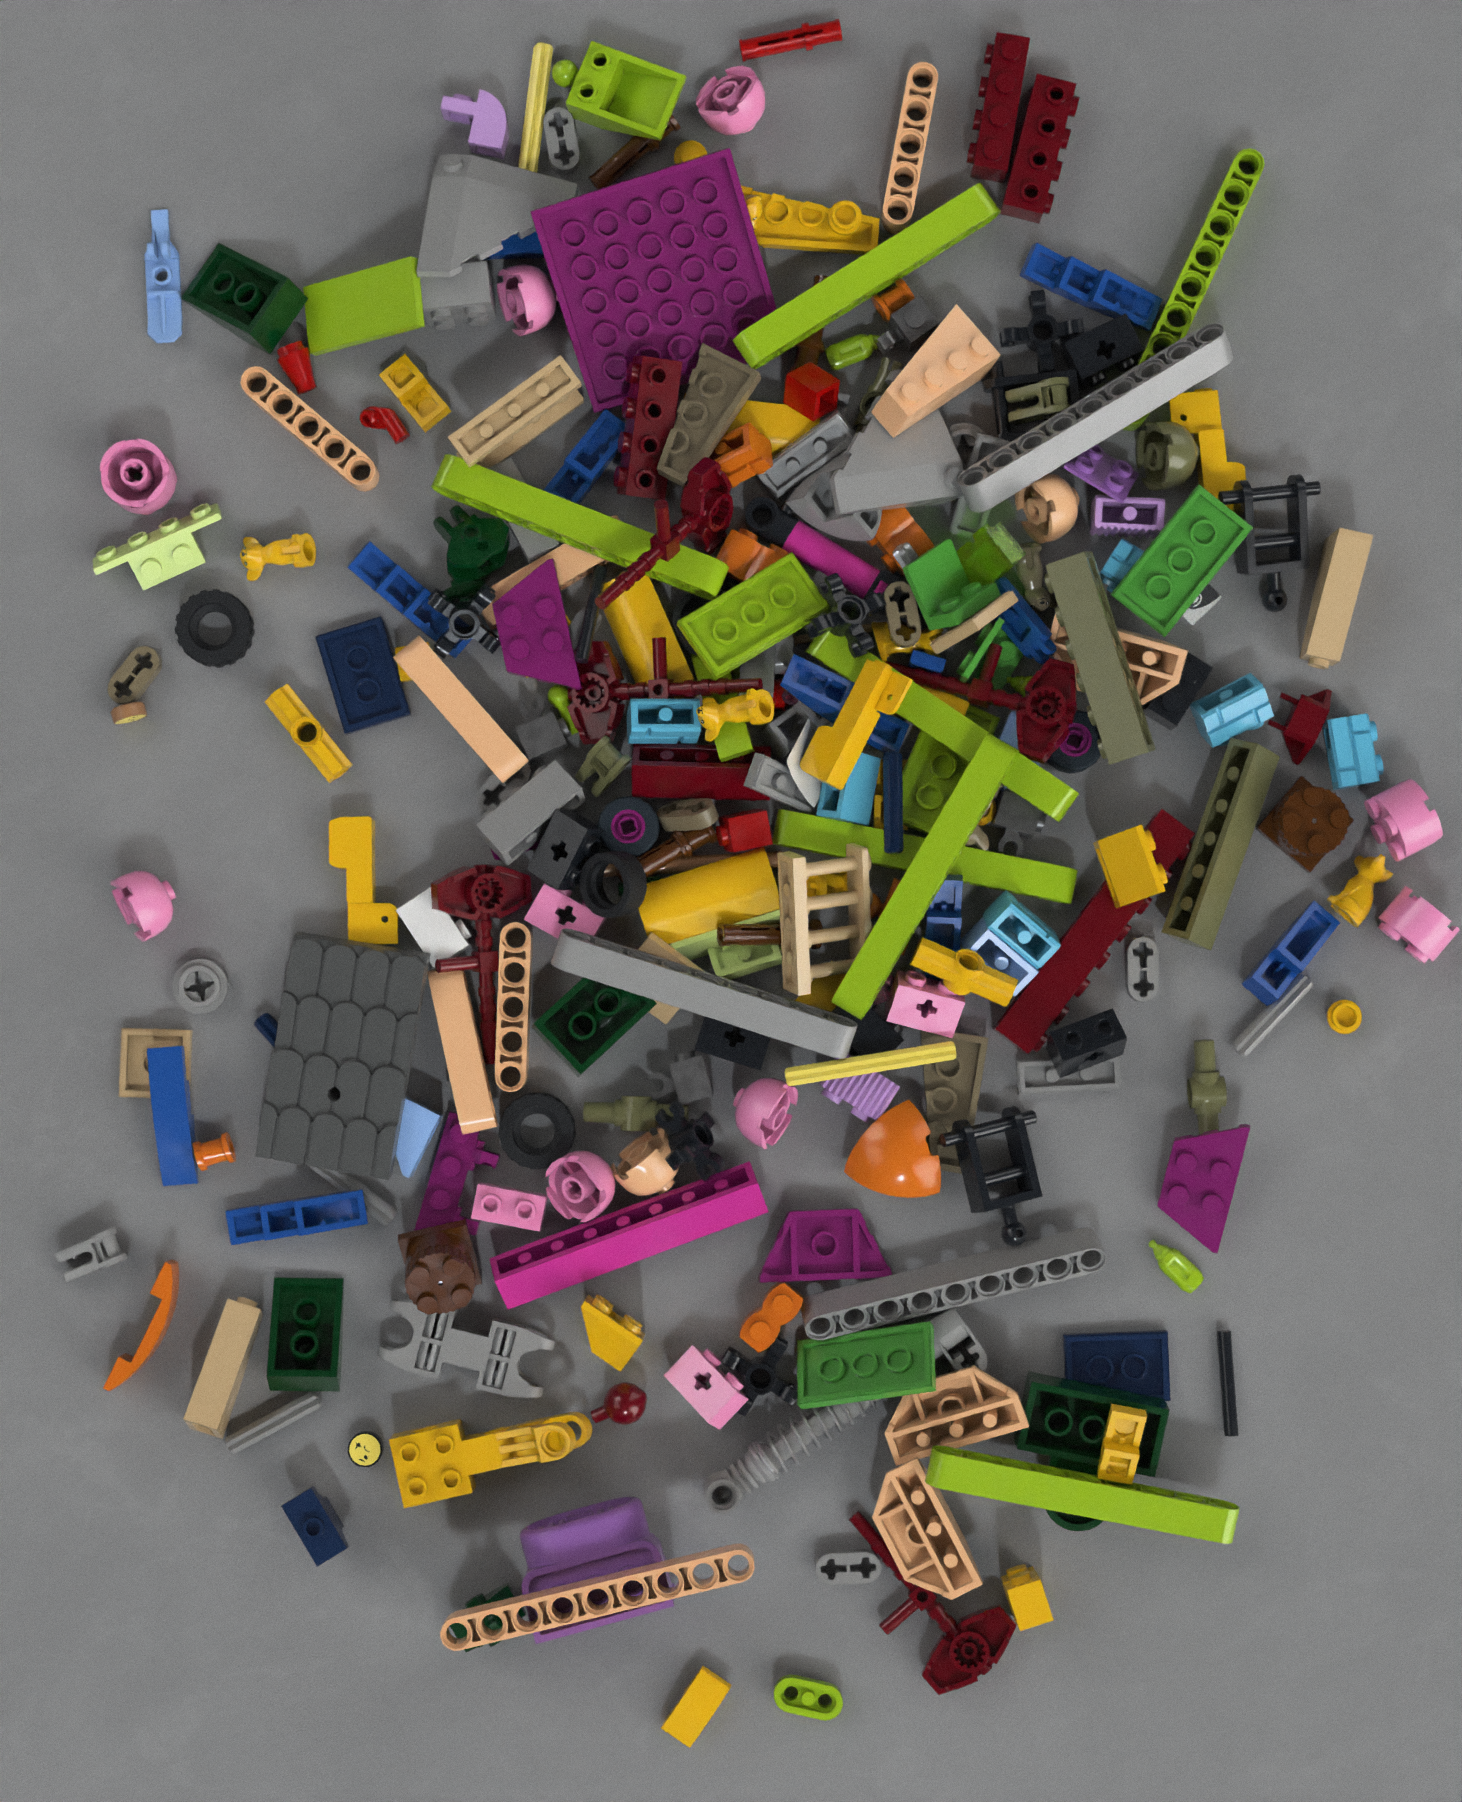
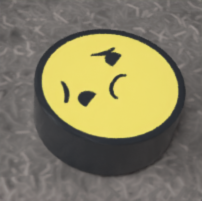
M372 1431L357 1433L348 1444L350 1460L360 1467H370L376 1464L384 1451L382 1439Z

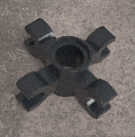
M1044 289L1030 291L1028 301L1032 319L1027 327L1002 328L1001 333H999L1000 346L1005 348L1026 344L1029 349L1036 352L1038 373L1055 371V365L1051 349L1055 340L1073 339L1084 333L1083 319H1072L1057 323L1054 317L1047 314ZM1036 327L1046 328L1050 333V338L1046 340L1036 338L1033 334V329Z
M837 573L825 577V582L818 584L817 587L819 593L827 600L831 609L826 614L812 619V624L804 627L810 639H815L829 631L835 636H845L848 641L849 651L854 659L867 654V650L873 648L874 643L870 635L864 631L861 622L866 617L880 611L879 608L887 605L881 592L861 600L855 595L845 594L842 580ZM842 612L847 614L850 620L846 619Z
M484 583L470 602H459L456 604L445 593L435 588L429 595L427 603L449 619V628L434 643L433 646L435 648L433 651L444 659L459 639L469 640L474 638L487 651L493 654L501 645L500 639L496 633L480 623V614L496 597V591ZM461 614H468L474 619V622L469 627H460L456 624L455 619Z
M677 1100L673 1101L669 1107L670 1112L674 1116H669L663 1108L659 1109L655 1115L656 1121L660 1126L672 1132L668 1135L671 1152L665 1160L673 1171L677 1170L682 1162L686 1161L689 1163L693 1160L697 1165L696 1171L698 1176L704 1181L712 1173L707 1165L713 1166L718 1173L722 1172L725 1167L724 1159L709 1149L714 1143L710 1128L715 1124L710 1114L705 1111L699 1119H691L688 1122L684 1117V1108Z
M777 1336L776 1340L769 1346L764 1357H756L752 1360L736 1349L728 1347L721 1363L745 1376L746 1386L742 1393L749 1399L737 1413L745 1417L757 1396L767 1394L770 1391L785 1402L794 1405L797 1400V1386L778 1377L776 1369L778 1361L788 1347L787 1340ZM762 1368L767 1370L771 1377L767 1382L759 1383L752 1378L751 1373L755 1369Z

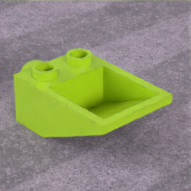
M591 41L579 70L574 62L567 59L558 61L552 69V77L557 85L564 88L572 86L566 100V106L573 119L603 130L659 141L663 137L687 79L686 75ZM589 90H593V94L587 97Z

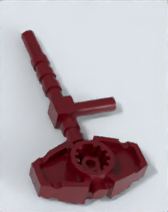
M704 457L690 469L687 476L688 484L684 486L680 504L683 517L678 521V524L670 528L669 509L666 500L661 499L654 502L657 533L650 538L651 549L642 553L636 562H632L626 568V571L621 572L615 578V581L595 598L597 607L602 610L606 609L624 591H628L634 586L635 581H639L645 576V572L650 571L658 560L670 561L680 551V543L686 537L694 544L693 546L697 551L709 556L724 543L727 536L725 530L730 526L734 506L732 496L729 495L732 485L726 473L720 469L721 466L718 462Z
M666 637L652 638L654 680H648V683L620 684L624 677L619 663L613 655L608 641H593L588 663L581 664L576 662L582 689L568 688V699L572 703L567 708L584 745L596 744L605 735L611 739L610 743L612 744L625 708V704L621 700H630L632 698L648 699V697L649 699H674V696L695 697L696 695L712 696V694L721 696L729 695V693H747V690L751 688L755 690L763 689L762 679L719 678L716 681L711 679L695 681L691 679L684 680V682H674V679H668Z
M995 643L989 645L978 679L973 678L971 683H964L959 678L946 677L941 673L927 672L926 669L919 667L912 668L889 661L885 662L904 676L911 678L919 686L926 685L930 689H941L949 694L954 695L956 693L967 696L968 702L974 705L988 708L989 704L993 703L994 706L1001 708L1004 706L1008 707L1009 710L1016 711L1019 753L1032 761L1044 764L1064 742L1070 733L1068 726L1074 722L1077 710V687L1075 668L1072 663L1049 658L1024 688L1025 697H1023V695L1010 694L1001 689L994 690L993 683L991 682L1003 649L1002 646Z
M475 864L473 867L462 866L431 883L432 909L455 917L474 920L475 929L477 930L475 942L478 947V951H471V956L437 959L435 961V968L438 973L472 970L479 973L478 996H480L479 1013H481L480 1030H482L483 1057L485 1064H495L497 1020H495L496 1003H494L495 986H493V972L499 970L498 951L491 949L493 936H491L490 930L492 929L490 917L500 919L532 901L531 876L498 865Z
M859 1510L854 1513L848 1520L871 1545L872 1551L882 1558L885 1566L894 1572L893 1575L897 1580H901L909 1590V1598L879 1624L881 1629L889 1635L918 1608L921 1611L925 1609L927 1615L938 1623V1627L946 1635L940 1636L921 1672L923 1678L938 1695L977 1682V1676L980 1674L983 1676L988 1673L993 1667L992 1664H997L1003 1655L1017 1626L1014 1620L1000 1604L963 1616L960 1618L961 1622L956 1624L957 1621L947 1614L945 1607L935 1600L937 1599L935 1592L904 1580L883 1538Z

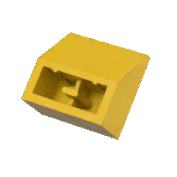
M1142 824L1093 843L1116 908L1166 891L1163 885L1168 883L1165 870L1161 863L1156 864L1152 851L1156 850L1153 836L1149 830L1144 831Z

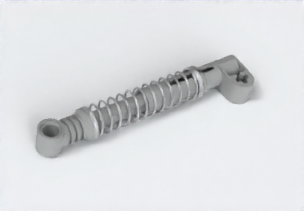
M954 1307L944 1310L930 1320L934 1326L935 1360L945 1354L955 1370L973 1365L982 1371L985 1370L987 1366L986 1352ZM968 1336L971 1338L962 1344L972 1354L974 1360L971 1363H967L964 1360V1357L957 1348L947 1353L948 1350ZM880 1399L818 1407V1409L812 1408L814 1412L811 1414L806 1409H800L802 1421L799 1422L793 1416L788 1417L791 1429L788 1430L784 1425L778 1424L777 1429L780 1434L778 1438L773 1433L767 1431L768 1445L756 1439L755 1442L748 1446L747 1453L744 1454L745 1460L737 1459V1466L734 1463L730 1464V1471L725 1468L722 1471L709 1475L704 1483V1496L708 1507L713 1512L719 1514L733 1511L739 1501L746 1497L745 1491L750 1494L753 1492L752 1486L756 1489L760 1487L759 1481L764 1484L767 1481L774 1482L779 1479V1477H782L780 1468L787 1473L788 1470L783 1463L785 1460L791 1458L796 1465H799L794 1455L795 1453L802 1450L807 1457H810L806 1445L813 1442L818 1449H821L817 1437L824 1434L829 1441H832L828 1429L835 1426L840 1433H843L840 1421L844 1425L848 1422L854 1425L853 1419L859 1414L865 1417L864 1411L869 1407L876 1409L875 1403ZM724 1485L731 1489L729 1496L724 1499H717L712 1495L713 1490L718 1486Z

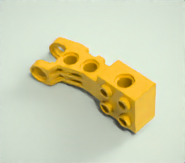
M569 1412L468 1435L464 1433L461 1418L395 1433L389 1439L403 1507L405 1509L473 1493L476 1488L474 1474L532 1462L545 1463L564 1458L573 1449L587 1443L592 1435V1424L586 1415L580 1412ZM569 1421L576 1422L581 1428V1436L578 1440H576L573 1429L567 1424Z

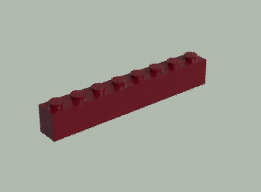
M1160 809L1144 827V831L1149 830L1156 846V850L1152 851L1156 864H1162L1167 880H1169L1173 874V871L1169 869L1176 858L1182 861L1187 856L1193 844L1190 840L1195 833L1165 810ZM1105 879L1059 940L1061 943L1060 948L1038 969L1039 973L1020 991L993 1027V1030L1024 1054H1029L1031 1050L1037 1053L1048 1039V1035L1045 1032L1052 1023L1058 1025L1070 1009L1065 1005L1073 995L1077 998L1081 996L1091 982L1087 979V976L1094 967L1097 970L1103 967L1111 956V953L1107 951L1115 940L1120 943L1132 928L1128 924L1135 913L1141 915L1153 899L1147 897L1116 908Z

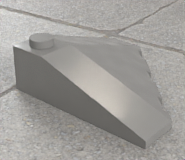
M439 155L431 181L416 270L417 276L453 277L462 272L461 263L473 256H477L482 261L503 249L501 242L513 234H518V237L523 239L534 233L536 229L530 211L576 197L579 191L578 184L474 155Z
M903 369L890 371L885 382L890 385ZM882 396L876 397L865 418L869 423L864 432L856 433L844 454L849 459L843 470H835L829 480L836 515L943 504L964 496L957 482L958 476L963 472L962 461L939 409H936L893 438L871 413Z

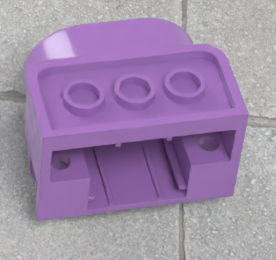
M637 1497L611 1499L559 1513L531 1523L520 1532V1541L528 1567L521 1584L523 1595L666 1560L659 1539L653 1533H650L642 1501ZM664 1572L659 1576L658 1580L662 1586L666 1588L675 1586L674 1583H671L669 1572ZM630 1580L623 1586L625 1592L630 1596H637L643 1592L642 1584L635 1580ZM594 1589L588 1594L589 1599L597 1605L604 1604L608 1600L607 1593L601 1589ZM560 1597L554 1601V1607L558 1612L567 1613L573 1609L572 1602L565 1597ZM675 1599L534 1632V1640L536 1644L670 1608L674 1606ZM526 1606L529 1621L536 1620L538 1617L537 1611L531 1606Z

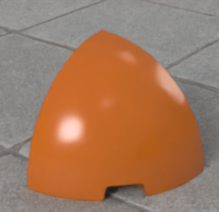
M906 1100L888 1110L864 1132L852 1149L844 1172L857 1183L870 1190L889 1196L904 1198L926 1197L940 1193L941 1188L939 1156L933 1155L929 1151V1145L926 1142V1137L931 1131L919 1110L910 1100Z

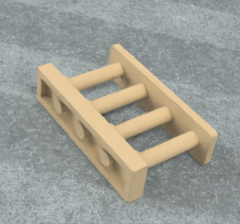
M559 355L448 436V439L457 450V457L462 458L469 468L474 464L490 468L512 456L583 404L584 398L577 390L582 384L563 357Z
M849 843L846 844L845 858L809 863L806 862L805 856L791 851L777 853L783 989L798 996L811 994V982L814 978L846 974L873 929L870 916L873 894L869 887V871L871 870L872 861L867 847ZM847 871L848 891L812 897L807 896L806 880L810 876ZM848 905L849 925L809 931L808 914L810 911ZM849 939L850 959L810 964L809 949L812 945Z

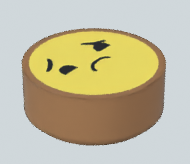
M142 702L123 704L113 708L110 712L115 725L130 723L147 716L145 705Z

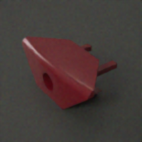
M1329 689L1310 696L1301 694L1299 700L1285 693H1281L1279 698L1293 704L1284 726L1272 720H1269L1267 725L1281 731L1291 760L1295 765H1299L1315 744L1328 716L1332 691Z

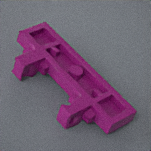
M450 1111L414 1231L466 1219L470 1235L476 1236L481 1221L470 1220L462 1216L463 1207L459 1206V1202L469 1170L474 1171L476 1164H483L497 1169L500 1155L483 1150L485 1142L478 1140L480 1131L463 1135L457 1113Z

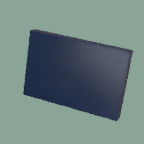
M381 616L315 636L345 735L411 716Z
M1167 1330L1063 1334L1064 1379L1171 1401Z

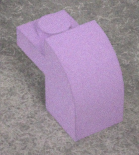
M479 89L477 102H473L472 98L462 94H454L453 97L443 95L440 108L443 119L472 125L468 140L471 153L504 159L509 140V126L504 108L499 100L489 92Z

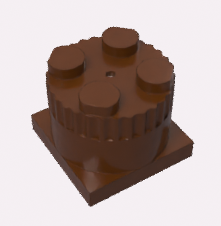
M1300 776L1256 827V830L1307 873H1310L1326 853L1336 849V846L1341 844V841L1345 839V834L1348 832L1347 828L1354 819L1349 816L1345 803L1341 801L1340 797H1337L1336 793H1332L1329 789H1324L1323 787L1313 786L1303 776Z
M466 1219L398 1234V1243L405 1264L406 1293L409 1295V1299L413 1301V1304L417 1305V1309L427 1315H431L433 1313L454 1312L456 1309L467 1306L472 1298V1294H474L475 1286L482 1284V1275Z

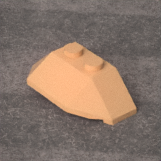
M1055 614L1050 639L1056 645L1057 650L1052 656L1056 660L1074 664L1076 676V673H1079L1076 660L1070 658L1066 649L1065 641L1069 638L1065 626H1060ZM1117 628L1142 706L1179 684L1188 650L1157 638ZM1076 679V687H1077V690H1078V691H1081L1080 688H1079V686H1078L1077 679Z
M973 1365L936 1376V1391L902 1396L884 1434L897 1466L916 1457L922 1459L930 1456L932 1446L935 1445L959 1448L1028 1428L1029 1423L1018 1392Z
M916 1457L886 1472L872 1519L904 1580L953 1600L983 1585V1581L969 1545L940 1489L926 1484L927 1469Z

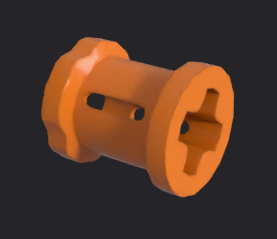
M899 278L895 281V286L880 296L875 294L871 297V300L881 318L886 323H889L891 315L915 297L905 281Z
M228 1132L222 1133L221 1138L204 1143L200 1141L193 1142L195 1159L201 1171L208 1170V1166L228 1160L229 1163L236 1161L235 1148Z

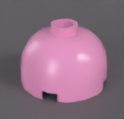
M746 66L731 67L725 70L727 76L722 77L720 80H717L715 76L708 80L700 89L696 98V105L699 108L698 111L701 117L712 130L723 135L749 132L760 120L765 109V91L754 71Z
M526 264L515 265L499 271L498 276H503V282L497 283L499 304L506 322L512 318L517 327L512 329V331L521 337L546 327L554 316L556 301L558 300L552 280L550 281L549 277L539 268Z
M134 871L110 882V885L117 887L112 890V894L128 925L131 923L136 924L140 929L134 933L142 942L147 941L167 928L173 916L171 900L176 898L174 890L167 880L160 882L152 873Z
M761 1078L752 1082L746 1089L741 1088L733 1102V1106L736 1107L735 1121L737 1128L753 1144L763 1149H767L766 1143L773 1146L784 1134L793 1115L786 1113L790 1103L797 1104L798 1090L796 1087L788 1086L786 1082L776 1078Z
M570 1152L552 1162L546 1171L545 1178L549 1176L550 1185L546 1188L547 1196L553 1207L569 1220L574 1217L582 1219L580 1222H587L600 1215L613 1200L616 1186L613 1171L601 1156L593 1152Z

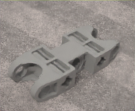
M410 1299L391 1300L389 1309L401 1313L402 1318L409 1321L413 1328V1337L409 1343L397 1345L396 1348L379 1346L377 1355L384 1361L405 1371L436 1379L441 1376L444 1363L480 1371L475 1389L507 1397H542L544 1386L530 1382L531 1378L521 1371L520 1358L527 1352L537 1351L538 1348L554 1350L556 1340L527 1325L496 1317L492 1320L489 1333L457 1326L454 1323L458 1309L454 1312L450 1311L449 1313L440 1314L434 1335L438 1313L427 1315L419 1311L417 1305H414ZM506 1329H507L508 1332H507V1336H506V1340H505L503 1352H501V1348H502V1344H503L505 1332H506ZM431 1344H433V1345H432V1349H431V1353H430V1356H429L428 1364H427V1366H426L427 1359H428V1355H429V1351H430V1347H431ZM498 1361H500L495 1383H493Z

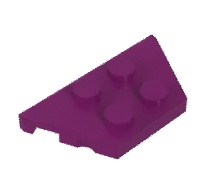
M552 558L546 560L492 604L508 674L530 677L537 681L555 683L580 690L582 689L575 661L555 563Z
M1241 1124L1237 1128L1218 1131V1129L1206 1131L1197 1136L1186 1135L1176 1137L1173 1141L1157 1206L1213 1253L1218 1254L1250 1132V1125Z
M859 1209L787 1211L758 1275V1282L881 1278L892 1275V1271L879 1251V1247L873 1235L870 1234Z

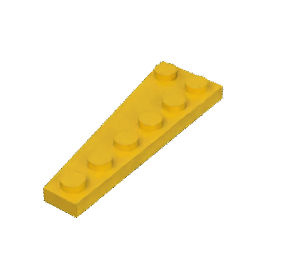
M741 186L744 196L762 195V200H760L763 206L762 215L757 219V228L754 229L757 243L759 246H763L762 248L864 255L878 246L880 218L862 214L861 226L855 233L846 236L839 235L830 228L828 223V213L831 208L809 201L800 202L787 199L785 196L775 193L770 195L754 191L750 187Z

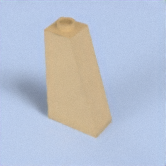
M1338 528L1324 540L1299 659L1307 660L1310 667L1328 669L1329 665L1333 666L1340 662L1373 540V535Z
M238 1297L237 1301L227 1299L183 1418L190 1429L223 1439L263 1318L261 1309L256 1308L257 1302L244 1297Z

